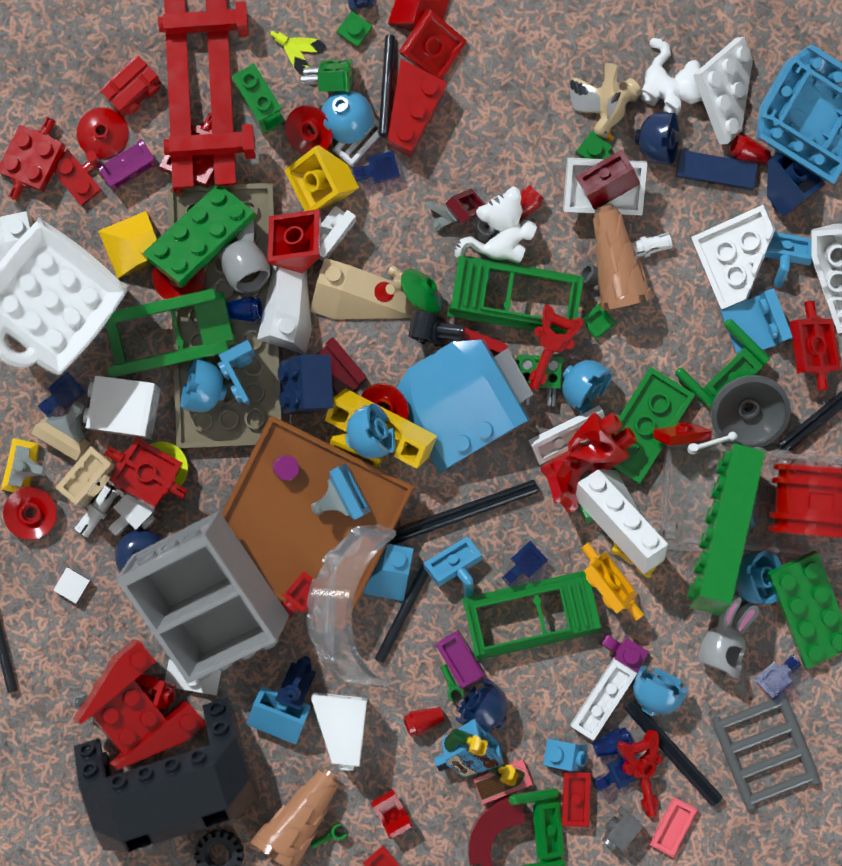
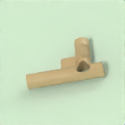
M391 266L388 274L394 277V283L386 286L388 294L403 291L401 285L403 271L395 266Z

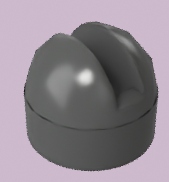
M587 264L583 267L579 276L583 277V284L587 286L598 285V267L592 264Z

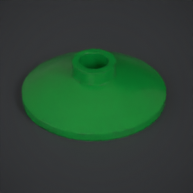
M407 269L403 272L401 285L409 301L420 311L433 314L438 313L442 308V298L434 280L416 269Z

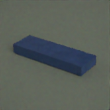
M680 150L676 177L753 190L758 163Z

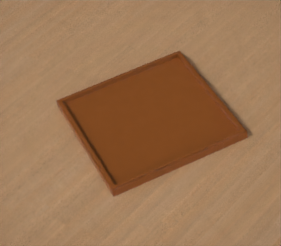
M270 415L221 514L278 600L286 601L283 594L304 570L325 587L304 613L344 632L415 486ZM288 455L296 459L299 471L293 479L283 480L274 474L273 463L277 457ZM347 464L371 512L355 520L337 510L323 511L320 515H315L312 512L311 505L320 501L326 494L328 480L330 479L329 471Z

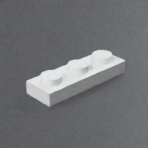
M597 406L528 440L539 465L569 450L567 444L591 414L597 413L603 419L605 415L601 407Z
M613 658L571 722V727L594 741L637 673Z

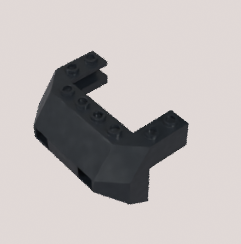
M228 697L202 705L210 745L112 775L109 764L110 759L107 752H102L100 738L74 746L78 787L92 830L103 850L129 853L232 820L259 801V790L245 759L237 717Z

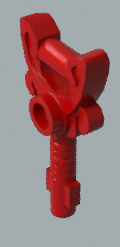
M545 304L542 310V326H538L534 330L535 336L540 338V345L544 347L536 370L532 369L528 378L531 380L529 387L537 391L540 385H544L548 375L545 373L553 353L562 352L564 348L567 350L574 347V340L571 338L577 334L584 323L583 318L570 320L555 314L553 308L548 304ZM550 324L564 328L567 331L565 334H555L550 329Z
M648 730L643 737L644 740L631 745L620 741L617 747L621 757L626 761L622 767L623 772L640 779L643 799L640 800L642 810L646 811L647 817H653L657 815L656 807L658 806L657 796L653 795L650 777L655 773L656 765L661 763L662 756L657 753L659 746L658 732ZM646 751L640 758L634 757L635 754Z

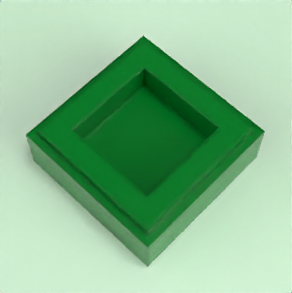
M600 304L581 317L584 319L583 325L595 340L617 324L607 310L601 311Z

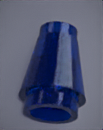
M249 296L226 302L230 319L255 322L256 319H261L262 317L260 298Z
M617 727L597 741L592 742V745L599 758L601 756L619 754L617 744L620 741L630 745L633 744L627 727L621 729Z

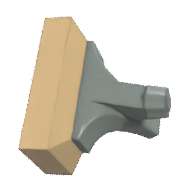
M74 402L68 414L61 417H45L34 426L31 434L77 461L90 446L81 430L84 410L86 407L88 408V405L83 402Z

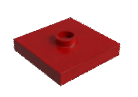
M426 9L398 52L414 66L443 79L467 40L431 9Z

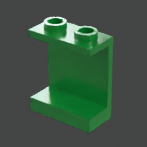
M255 63L231 76L237 94L263 136L285 123L284 118L279 112L282 108Z

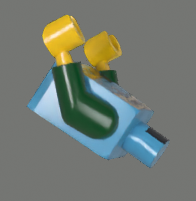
M476 719L458 729H453L450 734L443 737L442 747L444 753L434 758L435 765L440 772L452 767L461 776L467 777L482 771H489L497 776L502 774L500 780L506 785L514 786L516 784L518 773L515 772L513 766L504 765L499 741L492 734L484 731Z

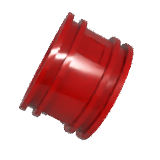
M773 464V469L778 470V477H772V483H777L775 513L769 512V518H774V526H768V531L842 538V468Z

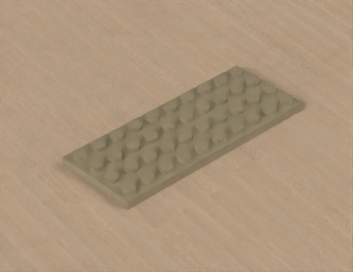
M273 183L222 186L255 212L254 241L268 259L269 216H274ZM209 185L208 188L203 186L184 188L180 196L170 191L172 187H168L169 228L211 191L215 185ZM235 237V238H234L230 243H228V244H232V243H234V242H237V241H238L237 237ZM218 256L213 257L204 266L206 277L202 291L215 288L216 293L224 292L236 344L230 345L229 349L248 340L256 353V356L252 357L253 362L242 368L238 366L233 367L252 405L247 407L244 402L240 404L236 400L230 388L234 386L232 379L227 380L223 375V385L227 386L223 401L218 400L214 408L200 413L182 409L180 406L182 389L184 384H187L189 378L187 373L193 360L175 363L176 446L180 449L255 446L270 415L282 420V407L279 403L281 393V381L278 378V368L280 366L279 346L257 340L274 265L269 264L270 276L262 289L251 294H243L230 287ZM260 271L247 275L239 282H252L257 278ZM194 305L175 309L181 338L184 340V348L203 344ZM172 320L173 351H174V350H178V349H179V346H177V344H176L177 337H176L175 328H174V324H173V320ZM220 354L198 358L209 361L218 368V363L222 362Z

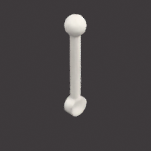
M730 432L728 436L702 444L691 443L688 445L687 451L694 455L697 454L698 450L726 441L735 442L738 439V434Z

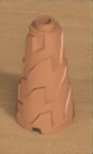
M613 204L597 208L598 213L594 214L593 223L597 244L596 258L601 311L608 308L610 310L641 303L640 300L644 299L646 301L653 299L651 288H648L644 271L628 236L621 212L618 209H614Z
M327 769L323 772L318 770L305 785H302L288 803L283 805L273 818L262 826L250 843L281 866H300L306 855L307 848L318 831L317 827L330 808L329 803L338 787L336 783L338 777Z

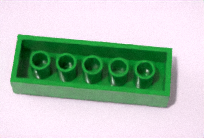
M734 443L729 451H724L722 459L720 458L718 461L716 474H719L717 483L713 484L710 498L714 500L711 508L708 507L704 523H707L708 526L705 533L703 532L700 537L698 548H701L702 551L700 557L696 558L693 567V573L697 575L694 583L690 584L687 593V599H691L689 605L691 609L721 616L732 604L765 451Z

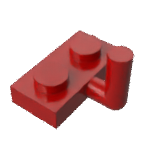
M67 149L63 152L53 173L78 203L84 206L102 191L89 175L101 161L94 151H88L86 153L88 161L81 165Z

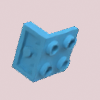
M774 288L720 311L724 323L726 320L732 319L762 350L787 342L793 338ZM727 330L737 354L744 346Z
M246 340L221 353L219 356L222 362L218 363V366L227 380L232 379L234 386L230 388L236 400L240 404L244 402L249 407L252 403L233 368L235 366L242 368L253 362L252 357L256 356L251 344Z

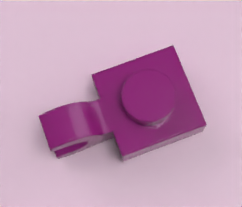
M605 634L600 644L615 652L613 658L636 673L649 651L626 637L622 643H619Z

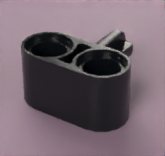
M413 311L408 334L409 338L425 344V342L433 343L436 347L441 346L442 339L455 341L463 339L465 332L462 325L447 324L445 319L430 312Z

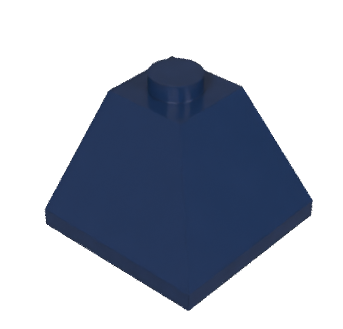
M782 153L777 154L768 161L767 198L771 201L772 207L783 217L826 185L822 178Z

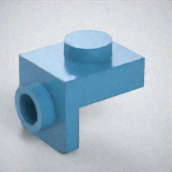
M547 739L543 765L567 771L582 772L588 760L587 745Z

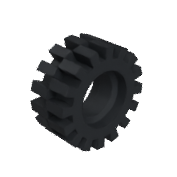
M224 829L212 830V832L205 834L195 848L194 860L196 859V866H241L244 860V847L241 845V840L233 832H227ZM221 844L228 848L230 858L227 863L217 865L210 860L209 851L214 845Z

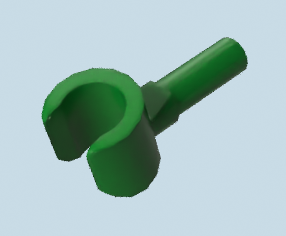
M447 665L441 666L440 668L447 681V695L450 701L454 702L451 696L453 690H459L463 698L464 692L459 685L455 684Z
M334 824L330 832L310 843L312 848L332 839H344L347 833L342 834L340 837H336L334 834L335 828L340 827L342 824Z

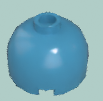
M357 91L334 92L326 99L322 107V111L328 121L324 119V126L328 130L331 129L333 138L342 144L362 140L366 136L365 133L374 125L375 115L372 106Z
M194 359L187 373V376H189L187 384H184L182 389L180 406L182 409L200 413L214 408L218 400L223 401L227 386L223 385V375L215 364L203 359Z
M584 360L575 366L570 365L562 375L564 379L562 394L565 400L581 414L591 410L594 405L590 404V402L598 394L602 397L612 379L610 374L612 371L603 364L593 360Z
M375 403L365 405L355 411L348 420L346 442L351 449H354L356 453L364 458L384 457L393 452L396 447L393 428L388 430L385 421L389 420V418L380 406Z
M765 550L744 555L741 559L735 586L738 594L750 603L771 604L777 601L767 572L782 566L779 558Z
M648 666L640 667L634 681V696L638 703L642 705V710L649 715L656 716L657 713L669 714L680 708L689 692V688L687 686L684 689L680 687L682 681L667 672L654 668L657 673L655 674L646 671Z

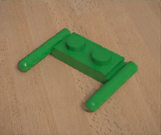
M732 319L726 320L724 327L744 348L703 388L683 368H678L675 371L676 377L710 411L716 395L726 384L743 376L755 375L771 359Z
M557 788L514 794L509 797V803L513 806L535 802L533 804L537 859H540V862L521 866H565V861L562 859V856H564L561 808L560 802L557 801L559 797Z

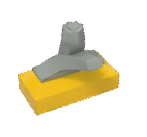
M15 438L12 439L1 490L14 492L23 487H30L33 476H45L46 467L36 463L40 444Z

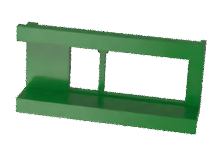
M459 256L455 260L457 269L452 301L448 306L447 317L534 332L536 327L542 326V317L509 311L514 276L571 285L566 318L570 320L578 318L583 277L470 256ZM489 271L510 275L506 301L503 303L504 310L483 307ZM550 324V329L555 334H565L567 331L564 328Z
M215 288L114 311L105 323L115 360V365L107 368L110 378L220 354L229 350L230 345L236 344L224 292L216 293ZM194 305L203 344L184 348V340L181 338L175 309ZM170 311L177 337L176 344L179 346V349L127 361L118 322Z
M584 571L474 595L471 598H462L474 654L477 660L600 633L599 628H601L592 586L588 582ZM559 589L568 628L547 633L540 606L541 598L538 597V594ZM534 595L533 602L537 607L543 634L485 647L476 608Z

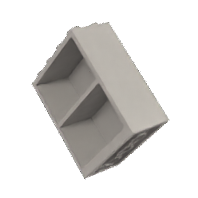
M220 511L133 554L116 578L120 587L187 683L197 679L202 681L208 678L212 672L218 669L223 671L241 658L242 660L249 659L256 651L262 648L265 650L270 649L277 644L279 635L284 630V625L289 617V614Z

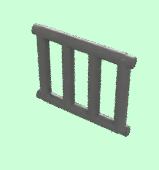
M784 691L777 693L776 698L722 719L721 717H714L711 719L747 811L756 808L755 804L805 784L811 783V785H816L820 783L817 770ZM777 708L781 709L786 723L731 744L726 731L727 728ZM791 734L796 748L741 769L736 756L737 753L782 735ZM795 759H801L806 773L751 794L746 781L747 778Z

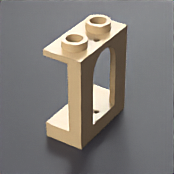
M91 446L55 488L75 505L87 508L89 503L104 488V485H107L116 470L117 464L104 456L102 451L98 452Z

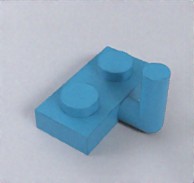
M774 232L765 258L780 260L779 269L773 282L776 288L783 287L790 270V262L811 265L810 238Z
M466 536L424 562L423 565L438 587L458 576L463 582L464 596L471 598L474 596V582L467 569L482 561L483 558L480 551L469 537Z

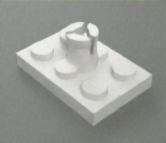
M567 158L563 202L564 212L598 213V210H594L575 176L604 159ZM629 161L636 172L640 184L603 206L613 204V208L618 209L623 215H643L647 162Z

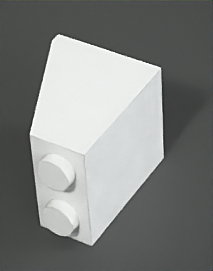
M95 376L94 382L91 381L89 383L88 397H91L89 408L86 407L84 410L83 423H86L87 429L152 440L161 388L155 383Z
M315 692L312 695V703L332 764H338L337 769L354 770V766H359L361 762L367 698Z

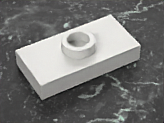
M169 659L165 681L176 684L175 688L217 695L222 671L218 669L202 681L197 679L187 683L173 661Z

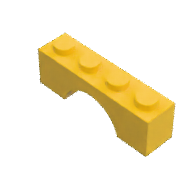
M345 388L333 397L334 408L328 409L324 421L347 432L348 420L352 414L361 407L370 405L373 402ZM381 407L389 420L385 421L388 430L393 428L395 433L396 447L393 451L394 457L416 469L419 468L429 458L437 435Z

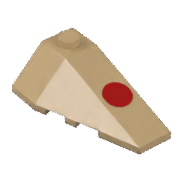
M325 258L317 280L310 312L334 320L412 319L413 311L419 309L409 301L404 291L394 294L386 292V286L394 283L393 281Z

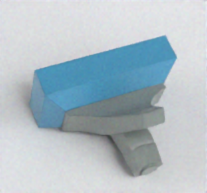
M347 464L329 471L330 479L328 480L326 494L320 501L311 505L312 512L315 515H320L323 511L337 510L346 516L349 515L354 520L371 512Z

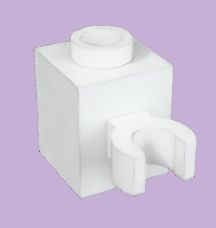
M126 494L113 507L121 516L108 529L115 536H119L129 524L135 530H140L141 528L146 530L155 522L156 518L154 515L158 511Z

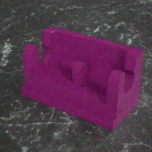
M142 139L114 158L97 166L112 191L117 190L157 165Z

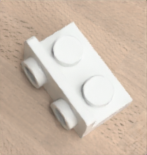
M335 206L321 223L319 259L323 262L325 258L331 256L356 223V216L350 211L344 212Z

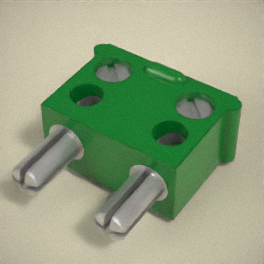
M322 60L319 68H304V74L301 76L300 82L302 85L318 84L319 92H349L354 80L353 60Z
M517 356L516 360L518 361L521 373H528L530 375L532 369L536 370L541 356ZM552 356L545 373L548 375L544 385L541 384L539 387L547 388V406L549 407L551 406V388H553L552 407L556 406V389L561 388L563 357ZM550 374H554L556 376V381L554 383L549 381ZM530 398L526 399V405H529Z

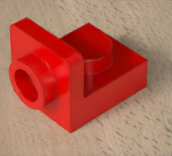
M141 674L135 679L137 684L143 686L142 690L144 692L155 695L154 707L169 709V706L175 699L176 684L146 674Z

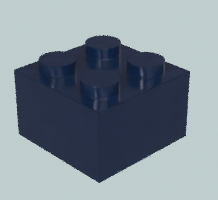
M298 355L280 361L278 368V378L281 381L279 403L283 409V414H312L334 408L330 355Z

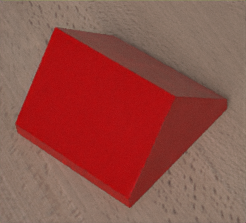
M395 0L388 24L412 31L426 9H431L441 19H444L450 0Z
M320 209L269 216L267 261L270 265L303 274L320 257Z

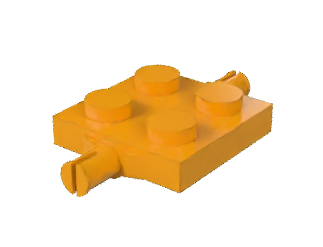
M590 542L582 546L580 550L589 559V566L584 570L586 578L590 585L597 588L602 594L606 606L613 609L616 614L622 609H627L635 621L640 619L644 613L635 603V596L638 592L606 551L603 554H598Z

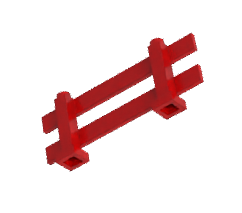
M164 0L165 14L162 17H158L159 32H165L170 137H168L169 139H164L163 145L164 154L171 156L173 189L194 188L193 156L213 155L215 186L236 185L235 153L244 152L245 159H256L253 124L242 125V132H234L228 31L238 30L239 37L249 36L246 1L235 2L236 9H227V0H206V11L186 12L185 0ZM207 32L212 134L192 135L187 33Z

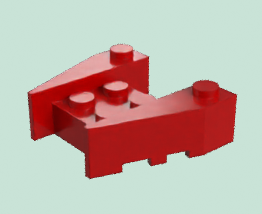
M135 639L131 640L112 656L105 671L98 678L93 690L73 718L80 725L90 717L94 720L120 752L109 763L117 770L187 741L206 724L188 702L181 701L165 716L153 706L152 701L136 683L135 679L151 667L156 660L144 645Z

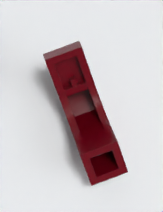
M510 796L503 797L490 804L474 822L468 840L470 866L481 863L482 866H493L490 852L495 837L507 827L526 822L522 805H511L509 803Z

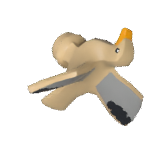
M605 63L602 87L595 88L583 80L572 78L570 79L569 88L574 110L582 113L600 114L601 118L594 127L595 134L609 141L614 139L610 129L623 118L625 105L629 101H637L638 97L642 95V90L634 79L629 78L626 81H622L620 86H618L617 74L619 66L614 63Z

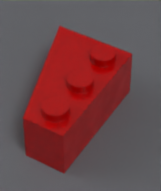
M403 59L400 61L388 134V146L411 158L447 91V82Z

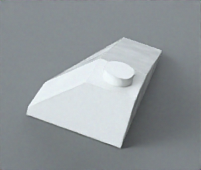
M832 224L811 230V258L837 333H842V224Z

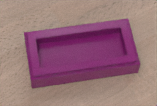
M459 630L435 643L462 690L486 676Z

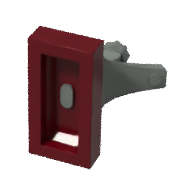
M472 188L452 196L446 202V206L432 201L426 202L427 208L442 215L433 222L434 228L438 231H442L446 228V225L455 221L464 223L478 217L477 209L486 205Z

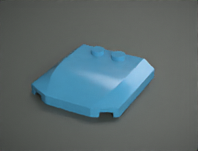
M809 45L785 61L761 103L756 138L830 184L836 182L842 171V63L818 47Z
M484 339L449 343L410 367L397 386V389L405 396L409 406L408 420L437 435L430 458L439 473L530 420Z

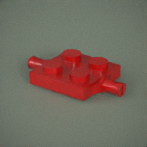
M208 113L203 126L191 125L192 135L212 134L211 113ZM165 155L159 167L162 171L172 174L171 156ZM213 155L193 156L195 184L206 188L209 187L214 177ZM172 187L170 191L180 196L184 188L173 189Z
M46 117L41 130H31L22 125L18 126L0 163V174L14 182L8 195L9 198L18 201L24 187L34 188L44 193L66 148L64 143L50 136L56 123L55 120Z
M815 301L804 302L806 318L790 321L797 374L810 373L816 375L817 391L828 390L826 374L841 370L833 318L824 319L817 316Z
M136 437L131 447L124 451L123 454L111 446H108L104 456L117 463L116 470L109 479V484L155 510L162 498L169 492L181 500L187 495L188 490L175 484L176 476L183 467V463L140 438Z

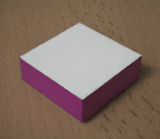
M67 567L53 591L77 604L91 580Z

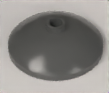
M758 375L743 376L726 384L716 395L711 407V422L719 438L728 436L730 432H736L738 434L737 441H726V444L732 446L736 443L754 449L764 447L775 441L786 429L791 415L790 401L784 389L774 380ZM745 403H751L749 407H743Z

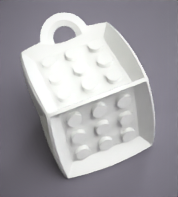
M40 217L37 218L38 220L16 242L0 262V359L6 364L17 368H26L37 363L46 370L59 375L74 362L96 337L128 291L127 284L120 282L85 249L43 221ZM7 333L18 340L27 350L23 353H16L10 350L4 340L5 334Z

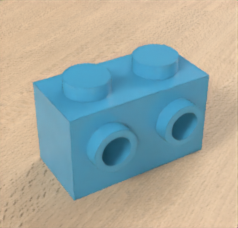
M261 686L246 725L297 744L311 705L303 703L300 710L275 701L278 692Z

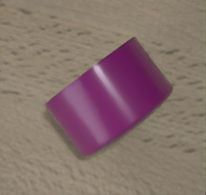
M281 455L275 459L273 472L278 478L291 480L298 474L299 465L293 457Z

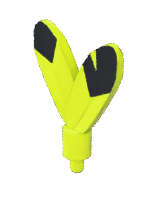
M274 31L270 32V35L275 38L274 41L284 46L290 62L302 76L304 68H309L301 51L315 53L326 48L325 44L318 39L289 38L281 32L278 34Z

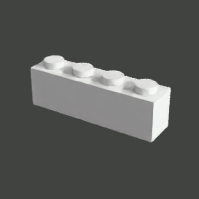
M598 469L578 482L576 491L577 502L643 574L665 560L668 543L643 518L617 470Z

